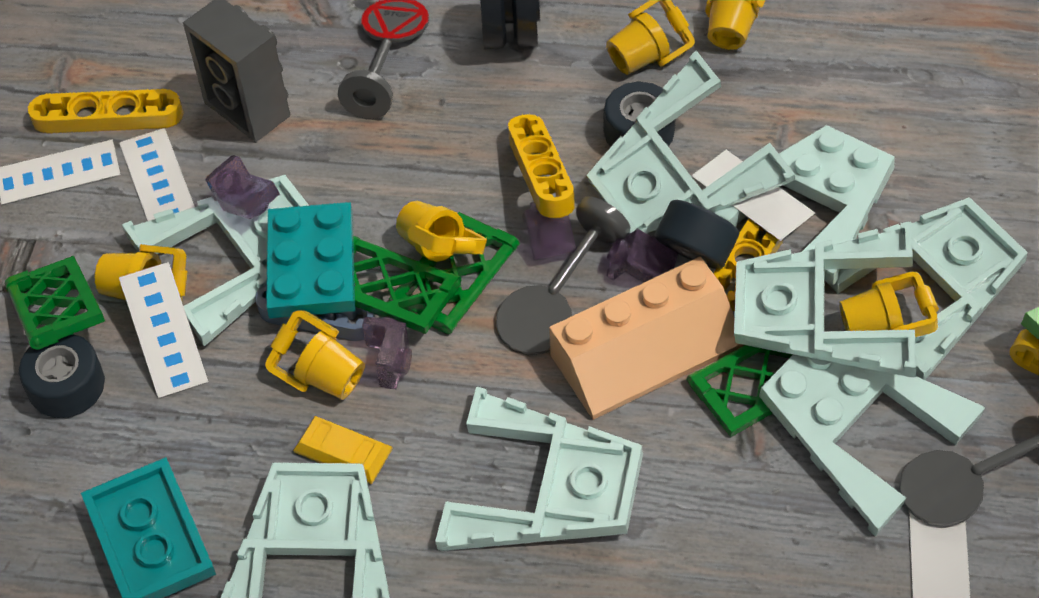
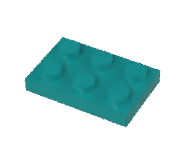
M351 202L268 209L267 312L269 318L291 317L293 312L299 310L307 311L313 315L355 311L354 237Z
M167 457L81 492L122 598H164L217 575Z

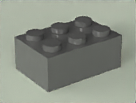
M226 0L211 1L183 22L205 104L255 143L291 116L287 101L289 95L284 87L282 77L283 67L279 61L276 49L277 39L267 26H260L250 19L240 6H233Z

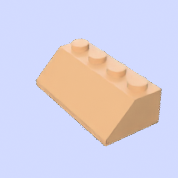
M701 256L549 327L550 356L592 420L742 347L743 344L735 343V318L725 290Z

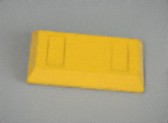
M314 415L293 452L318 463L363 464L367 483L373 484L393 447Z

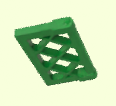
M460 212L458 214L463 220L464 227L487 238L485 246L495 245L500 249L491 260L485 261L484 254H479L481 262L456 267L454 256L449 257L452 268L443 270L445 272L459 276L482 272L469 289L462 290L460 284L458 291L448 303L459 302L449 315L441 312L433 323L432 327L446 334L453 332L459 321L510 255L520 245L519 240L515 236L488 226ZM422 257L419 261L432 267L437 263L425 257ZM427 278L421 279L423 284H426L427 291H431L430 282L435 281ZM416 281L401 284L394 292L396 298L400 299L411 296L418 285ZM420 303L403 309L420 315L425 308V304Z
M353 236L354 255L356 252L372 257L371 259L354 263L355 307L426 334L448 301L452 299L460 287L461 276L445 272ZM391 264L409 272L389 277L385 265ZM375 267L380 268L383 279L362 285L359 284L356 272ZM427 278L441 285L438 289L426 292L421 279ZM416 281L420 291L419 294L400 299L396 298L393 286ZM387 288L391 301L385 302L366 293ZM420 303L425 304V308L420 315L403 309Z
M74 256L30 272L18 273L5 280L7 292L26 333L29 345L33 349L44 348L57 343L58 339L105 322L103 313ZM69 273L68 278H57ZM46 288H57L52 295H40ZM71 289L77 290L79 294L77 297H65ZM30 305H41L35 313H29L28 307ZM55 307L66 308L61 315L49 314ZM80 309L87 310V312L75 316ZM39 324H41V325H46V326H43V327H41V328L36 329Z
M744 345L701 370L688 375L687 381L728 435L733 437L773 414L759 397L764 380L768 381L775 374L766 371L769 354L790 358L793 354ZM758 352L765 354L762 370L737 366V364ZM722 372L729 373L726 391L712 388L708 380ZM733 375L760 379L757 397L730 392ZM729 400L753 405L754 407L735 417L728 409L727 404Z

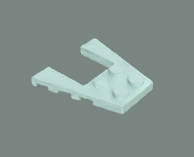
M697 51L689 57V62L677 75L674 74L663 87V92L649 108L645 107L638 115L636 123L623 137L620 136L587 174L588 181L605 202L614 206L628 220L631 227L629 235L635 243L655 236L663 215L672 200L686 201L711 212H716L795 180V173L771 143H768L708 187L701 190L657 133L659 130L721 87L720 79Z
M828 125L779 153L795 173V180L783 186L839 212L803 251L815 249V243L832 240V244L856 239L859 231H863L868 221V213L872 205L877 203L894 170L895 156ZM732 205L713 212L732 223L735 227L746 217V215ZM825 269V281L834 285L838 280L840 269Z
M286 175L234 190L236 195L215 201L213 197L199 200L197 201V207L174 213L172 209L153 214L155 219L133 225L132 221L122 224L125 235L137 252H139L140 244L172 247L217 223L249 265L250 270L183 306L190 327L204 346L256 302L255 296L258 289H261L267 283L268 209L309 206Z
M970 197L920 215V220L912 223L913 260L955 301L937 314L938 329L935 332L915 337L916 376L924 380L928 378L1026 262L1028 252ZM896 224L885 228L883 233L901 229V226ZM876 268L840 269L837 282L834 285L828 284L838 294Z
M912 222L900 223L901 229L880 234L878 229L858 233V239L832 244V240L815 243V249L791 254V249L738 261L736 264L735 343L901 376L916 377L915 330L824 332L825 269L913 267Z
M793 354L761 387L759 397L793 438L798 437L811 453L810 459L820 471L823 469L840 488L838 492L851 509L855 507L869 524L868 530L876 537L903 506L906 497L836 445V442L882 392L954 445L977 422L985 407L917 376H901Z
M476 387L466 423L469 433L551 443L535 513L446 501L435 540L439 551L627 534L643 457L642 445L590 426L588 430L567 423L565 417L551 412L549 416L528 409L526 403L509 397L505 401L487 394V390L484 388Z
M272 463L253 512V523L247 538L242 541L237 554L238 562L230 582H226L221 598H262L267 555L356 556L352 598H390L364 465L347 463Z

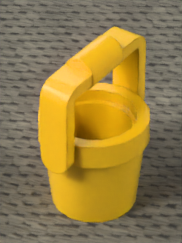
M649 0L628 14L629 18L632 19L631 22L607 41L606 48L616 67L622 73L630 74L654 61H658L657 63L660 67L664 66L694 45L695 39L688 29L689 24L678 6H674L671 0ZM657 2L660 3L665 11V16L676 34L678 33L684 42L683 46L670 53V45L660 25L651 15L643 12Z
M707 0L705 11L709 17V41L715 46L728 50L743 47L753 22L758 17L760 7L764 6L765 0Z
M418 200L411 201L401 209L396 220L398 234L411 244L421 256L435 262L443 261L453 254H484L487 238L464 227L463 220L459 214L449 208L433 206Z
M140 244L139 252L103 254L99 258L95 269L96 289L102 295L126 300L119 277L162 264L156 253L173 254L171 270L182 301L186 292L188 272L185 270L186 253L180 248Z
M908 272L878 280L872 284L871 290L839 302L845 331L915 330V337L933 333L938 329V305L930 287L924 284L921 275L917 272ZM913 286L915 298L922 315L926 316V319L904 325L894 291Z
M299 310L293 312L287 324H282L270 346L272 351L266 360L265 366L270 373L302 392H306L309 387L308 385H312L344 400L360 381L365 369V363L336 341L339 333L336 328L307 311ZM302 320H305L322 331L318 332L303 350L295 366L293 376L277 365L283 354L287 353L296 337Z

